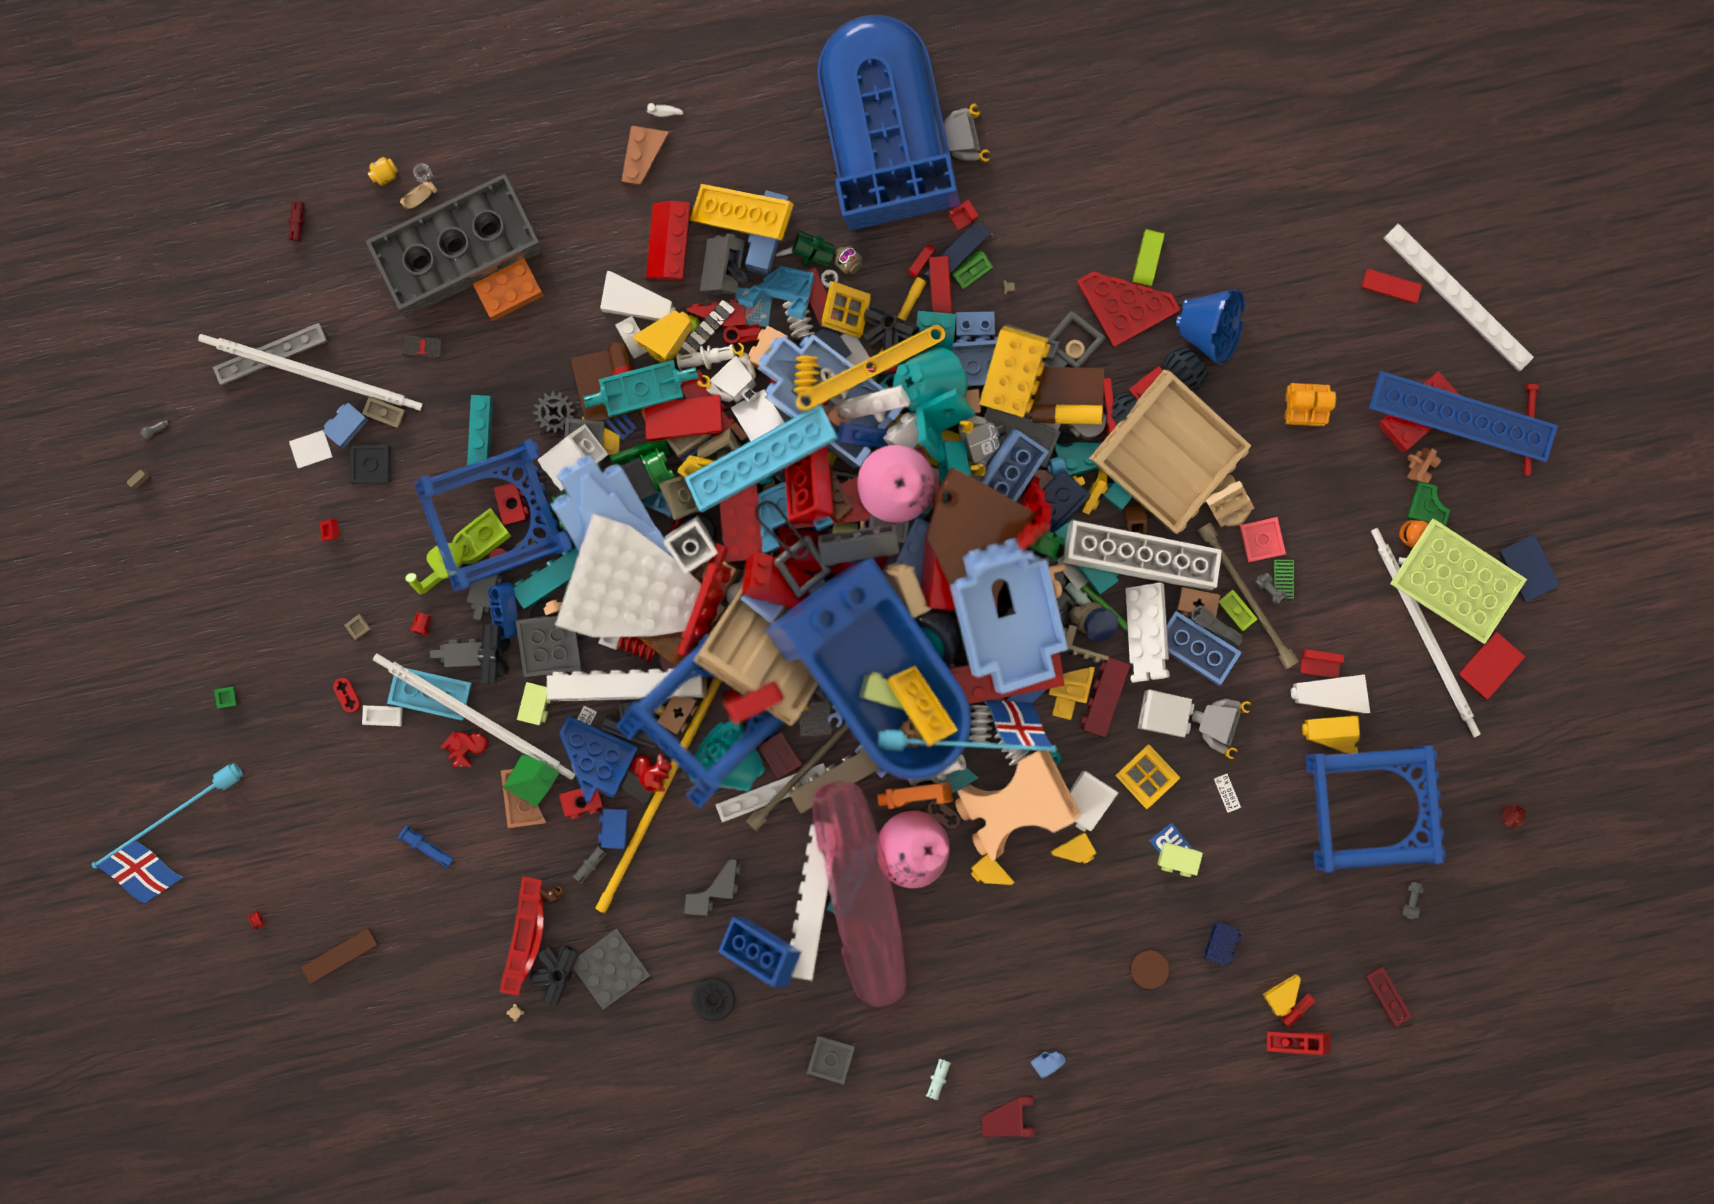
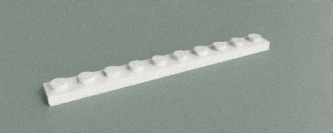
M1399 224L1384 237L1518 372L1534 358Z

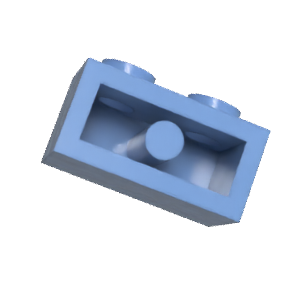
M956 312V338L966 339L967 341H971V338H986L988 341L994 337V312Z
M349 403L343 404L337 410L336 417L328 420L324 425L325 429L322 431L343 449L368 421L364 415Z

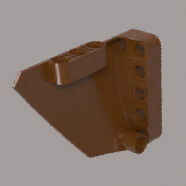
M951 468L941 488L934 493L936 505L926 538L941 565L949 585L956 583L957 579L965 577L968 579L963 560L964 556L969 555L968 552L978 549L984 551L987 550V546L993 544L1001 546L1010 539L1018 541V536L1028 523L1032 524L1036 514L957 469ZM946 492L948 499L946 502H943L942 495ZM997 579L992 584L991 591L994 600L1005 581L1004 579Z

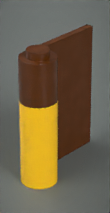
M1044 367L1041 376H1038L1036 380L1040 381L1034 395V404L1030 410L1029 419H1032L1033 423L1102 425L1104 402L1102 380L1104 379L1105 368Z

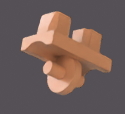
M1423 447L1422 451L1418 450L1415 455L1409 454L1407 458L1411 461L1409 465L1411 470L1407 478L1429 483L1432 474L1427 472L1428 467L1436 468L1441 461L1436 455L1437 451L1433 448L1427 449Z

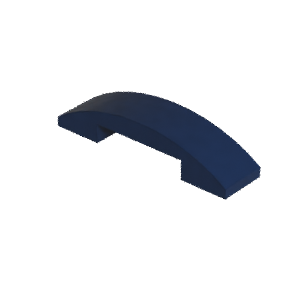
M978 221L970 226L941 255L949 256L950 275L989 237L990 233ZM929 269L924 276L931 281Z

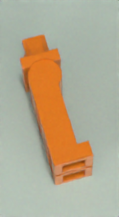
M951 782L902 789L900 787L887 789L886 793L877 795L878 805H888V809L902 807L903 805L911 804L913 801L936 798L937 804L953 801Z

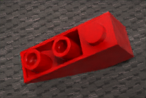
M738 299L730 300L729 304L735 310L720 327L726 329L729 326H747L745 306L740 305ZM711 302L709 306L692 304L691 308H687V312L689 315L692 314L694 317L697 316V318L705 320L721 302Z

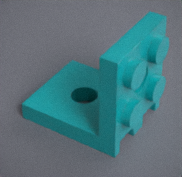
M956 388L915 407L917 417L915 424L919 432L917 436L918 442L927 449L928 454L934 457L938 463L945 460L941 431L975 416L974 409Z

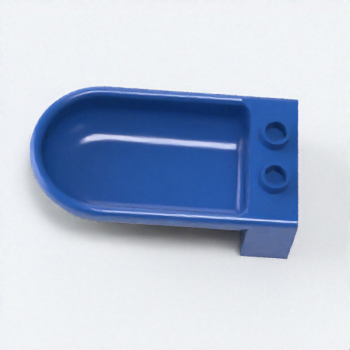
M863 16L844 24L831 35L823 47L818 62V83L838 176L835 179L842 217L848 229L856 230L960 206L961 203L930 57L923 40L906 23L888 16Z
M872 558L853 562L764 629L786 661L802 659L867 754L887 773L911 780L930 778L948 769L964 751L965 746L934 744L931 746L924 744V747L919 745L916 749L913 746L908 748L906 745V747L902 748V751L883 750L882 747H878L879 732H884V730L899 731V728L902 727V722L908 721L909 715L904 710L859 698L864 675H871V672L882 674V678L888 680L890 677L916 666L958 730L941 741L967 742L971 730V713L968 700L961 686Z

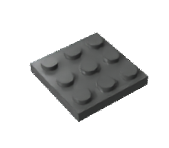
M558 615L516 620L524 677L553 674V672L580 671L582 669L577 632L556 626Z
M618 928L580 954L573 965L574 970L603 1010L651 976Z

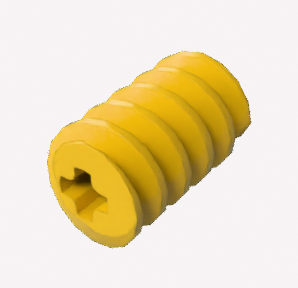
M796 357V361L801 364L795 365V368L800 370V372H796L794 375L800 379L794 381V384L799 387L794 388L793 391L798 395L814 387L813 383L819 382V379L814 378V375L819 374V371L814 370V367L820 366L819 363L815 362L816 359H820L819 357Z

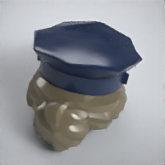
M1087 602L1085 605L1075 606L1069 611V618L1072 623H1075L1077 630L1087 633V637L1093 642L1108 639L1118 629V616L1110 609L1104 608L1100 603Z

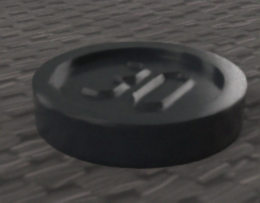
M1061 430L1057 443L1063 447L1071 446L1075 442V435L1070 430Z

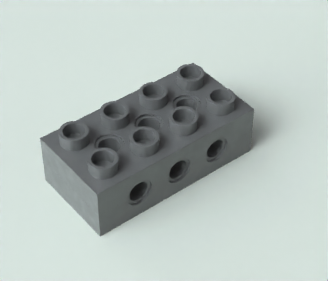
M506 174L496 177L366 240L399 311L406 317H410L473 286V283L523 258L527 260L544 252ZM491 225L498 226L497 231L493 235H485L487 227ZM455 242L463 243L461 250L450 252V248ZM420 259H428L426 267L416 269V264Z

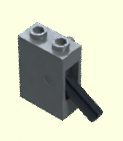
M726 234V236L716 235L715 238L707 239L700 286L701 292L712 295L737 293L738 283L743 285L744 282H747L746 274L740 269L741 262L744 260L743 248L745 240L738 239L737 235Z

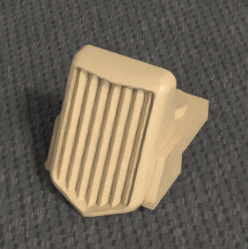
M1231 474L1226 475L1223 484L1211 493L1212 495L1206 499L1220 527L1242 525L1250 515L1251 510L1254 509L1241 482H1236Z

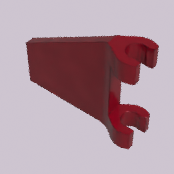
M1020 1096L982 1116V1136L1034 1137L1035 1127H1023V1105H1034V1096Z

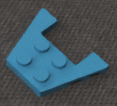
M780 266L763 278L764 282L759 286L754 285L751 287L748 294L745 296L740 295L737 298L738 303L754 308L763 295L793 302L787 309L788 316L804 319L815 280L814 273Z
M786 482L758 494L759 504L763 501H772L778 505L788 518ZM764 504L759 508L760 520L773 533V529L787 524L786 520L772 504ZM829 516L813 521L818 531L834 524ZM761 525L763 553L768 554L781 548L778 541Z

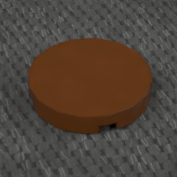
M1146 950L1134 957L1131 962L1130 972L1136 984L1146 989H1154L1160 987L1167 980L1169 965L1162 954Z

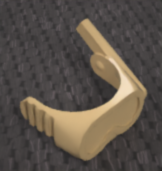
M424 182L405 195L400 202L405 209H414L427 200L432 192L436 193L437 189L432 182Z

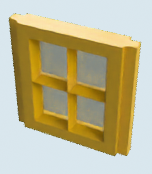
M832 281L823 312L822 326L860 339L865 326L864 314L867 308H869L871 294Z
M1149 744L1115 775L1146 809L1154 804L1180 779L1175 771Z

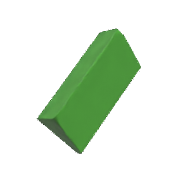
M977 250L966 258L951 275L963 290L992 269L993 266L985 253Z

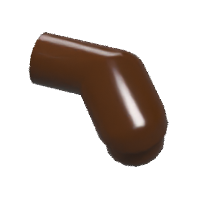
M556 886L550 891L541 888L540 896L542 900L553 903L564 896V890L561 886Z

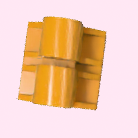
M1299 383L1288 385L1285 402H1287L1285 423L1310 426H1325V424H1328L1330 411L1334 409L1336 401L1335 392H1331L1330 385Z

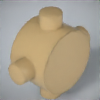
M514 1004L513 1008L507 1011V1015L513 1021H517V1018L524 1015V1011H521L517 1004Z

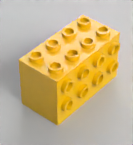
M1004 326L998 336L979 404L1020 417L1030 413L1034 403L1031 397L1037 392L1040 381L1036 380L1038 376H1041L1045 366L1042 360L1043 357L1046 358L1050 349V344H1047L1048 338Z

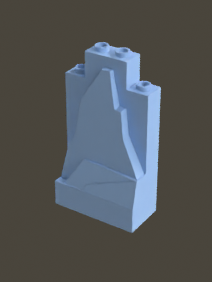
M814 334L810 337L805 336L799 344L802 347L801 349L784 336H781L779 339L776 337L769 346L772 348L768 354L764 353L758 360L760 363L758 369L776 382L775 384L771 382L765 392L768 394L765 398L792 419L806 412L797 407L796 399L799 395L793 391L794 388L799 387L794 384V381L800 379L794 375L796 372H800V370L795 368V365L801 364L796 361V357H819L820 359H816L815 362L819 363L820 366L814 367V370L819 371V373L823 368H829L838 375L854 367L853 364ZM870 378L851 388L845 400L885 389ZM805 396L801 397V404L808 406L810 399ZM829 401V404H828L827 406H824V407H826V408H828V409H829L830 407L833 408L834 403L831 402V401ZM903 407L888 410L882 422H878L873 414L848 421L852 424L885 429L891 421L895 420ZM832 425L836 435H838L839 430L835 428L836 426ZM836 440L828 444V449L853 469L860 467L871 452V447L869 446L861 447L856 444L843 443Z
M590 455L583 456L577 460L576 464L571 467H564L556 475L568 495L558 497L551 506L579 553L592 515L596 514L630 525L673 557L663 542V536L653 524L631 483L618 464L616 466H609L602 473Z

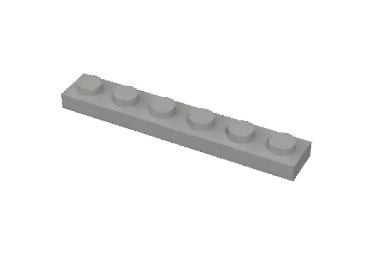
M317 323L257 348V350L287 359L327 342L321 324ZM238 356L214 366L213 369L219 384L222 386L270 365Z

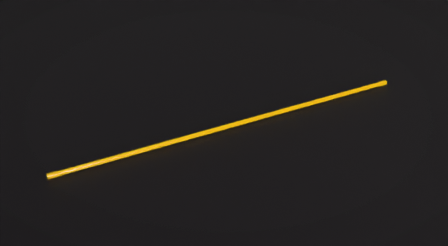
M916 277L909 295L897 316L898 318L907 320L917 298H919L927 283L925 280ZM878 375L872 377L871 379L876 381ZM829 451L828 454H832L834 456L832 462L833 465L837 456L831 451ZM717 677L713 678L707 690V698L702 699L680 743L686 751L722 683V680ZM673 759L670 762L671 770L665 772L669 779L661 780V785L664 786L665 792H655L605 892L595 909L602 913H606L613 900V895L679 768V765Z

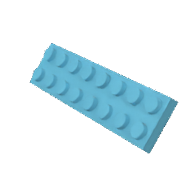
M819 404L685 477V480L699 511L704 512L837 440L838 437L823 406Z

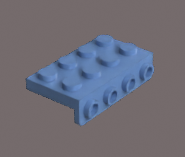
M998 337L989 341L986 338H977L974 342L960 339L956 340V343H952L953 352L959 357L962 368L966 371L967 387L985 385Z

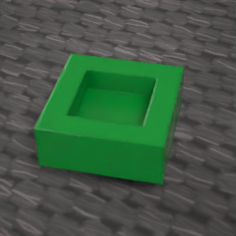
M234 686L214 690L217 709L238 706Z

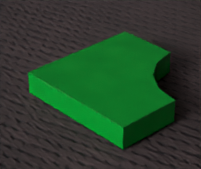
M1418 481L1407 518L1427 523L1435 519L1446 526L1451 510L1444 507L1439 501L1437 495L1438 486Z

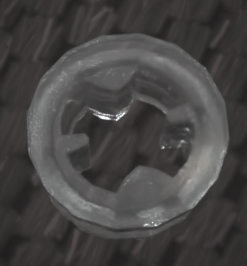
M419 163L413 169V174L418 181L426 182L430 179L432 172L426 164ZM425 168L424 170L427 172V174H423L422 177H419L420 174L418 173V171H422V169Z

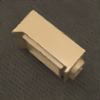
M892 563L882 573L914 618L931 610L924 605L926 604L916 575L912 571L914 567Z

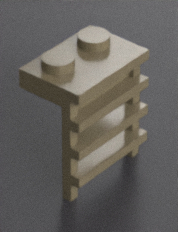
M1068 625L1063 629L1068 648L1067 651L1071 652L1070 656L1080 654L1083 660L1090 657L1093 658V663L1108 660V656L1072 646L1077 629L1076 626Z

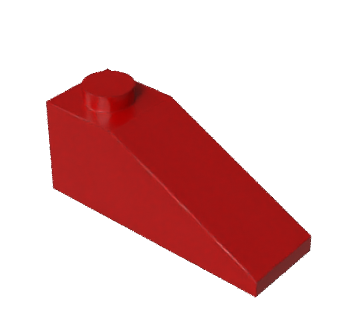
M1268 1031L1267 1051L1325 1055L1330 1053V1033Z

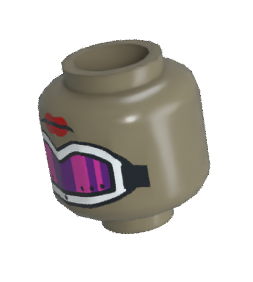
M852 246L840 247L835 252L834 263L844 274H855L862 267V256Z

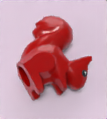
M452 732L440 748H448L451 753L448 759L455 757L452 763L453 767H471V763L465 757V754L468 751L474 754L483 753L488 746V740L485 735L479 732H473L471 736L463 732Z
M659 754L657 763L654 766H651L650 759L646 755L634 757L630 768L634 775H638V780L643 789L649 792H665L664 786L661 785V780L669 779L665 772L670 771L672 768L665 757Z

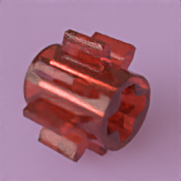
M1507 805L1501 815L1504 824L1510 828H1515L1516 826L1521 828L1527 818L1525 810L1519 805H1513L1512 807Z

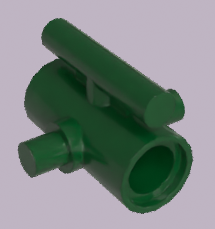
M799 230L792 252L804 258L802 261L804 266H808L814 261L828 267L834 254V245L824 241L821 236L815 237Z

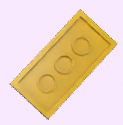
M916 666L886 680L928 746L958 731Z

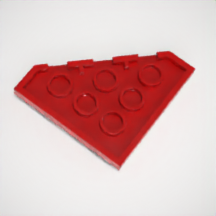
M1092 272L1077 280L1079 288L1113 348L1181 311L1171 293L1157 291L1150 287L1136 285L1122 279L1101 275V273Z

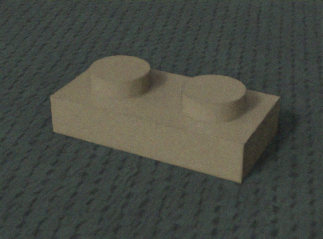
M369 397L362 415L399 429L406 411Z

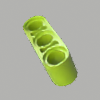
M1145 229L1133 282L1152 286L1164 233Z

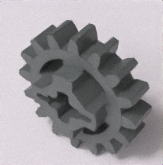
M554 391L551 392V396L545 393L544 400L538 398L540 405H534L538 409V411L533 412L535 416H538L535 421L536 423L542 422L540 428L547 427L546 431L550 433L551 429L554 430L555 434L558 433V429L564 432L566 418H574L571 414L576 413L575 409H571L574 404L573 402L567 403L569 397L562 398L563 394L559 392L558 396L555 395ZM552 400H558V402L554 404L548 403ZM565 406L567 408L566 417H564L563 410L565 409ZM549 407H550L551 409L557 410V412L559 413V416H560L561 418H559L558 416L552 415V413L550 412L551 410L549 409ZM543 408L546 409V415L544 416V419L542 416ZM553 421H560V422H561L560 424H557V425H551V423H552Z

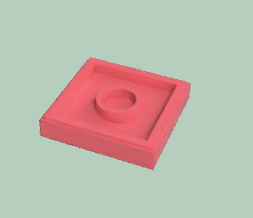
M1278 517L1240 525L1248 563L1286 554Z

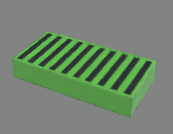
M1274 560V587L1278 591L1283 590L1286 593L1287 599L1294 598V560Z

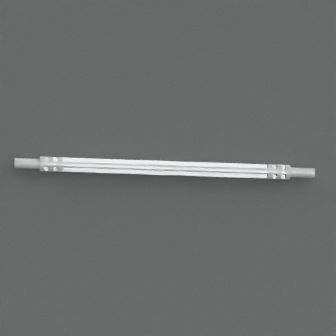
M200 334L198 341L216 346V349L400 407L404 405L421 411L423 403L407 399L404 395L229 340L216 339Z
M1376 528L1371 533L1393 579L1400 567L1389 545H1386L1379 529ZM1398 589L1463 721H1466L1473 737L1479 736L1480 732L1473 719L1474 715L1417 601Z
M377 653L374 656L373 660L389 669L388 672L525 755L544 762L570 780L575 776V773L560 765V762L396 662L392 663Z

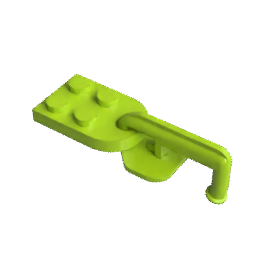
M489 508L458 532L452 543H448L456 568L459 569L462 564H473L480 561L510 538L511 535L494 511ZM437 546L427 554V562L434 571L422 582L417 580V576L414 573L406 575V581L419 594L428 592L443 579L448 578Z

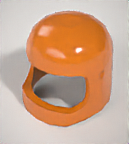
M1409 520L1402 525L1399 531V538L1406 546L1413 548L1429 523ZM1407 526H1408V528H1407V531H1406V538H1407L1408 542H1407V541L1405 540V538H1404V531H1405V528H1406Z

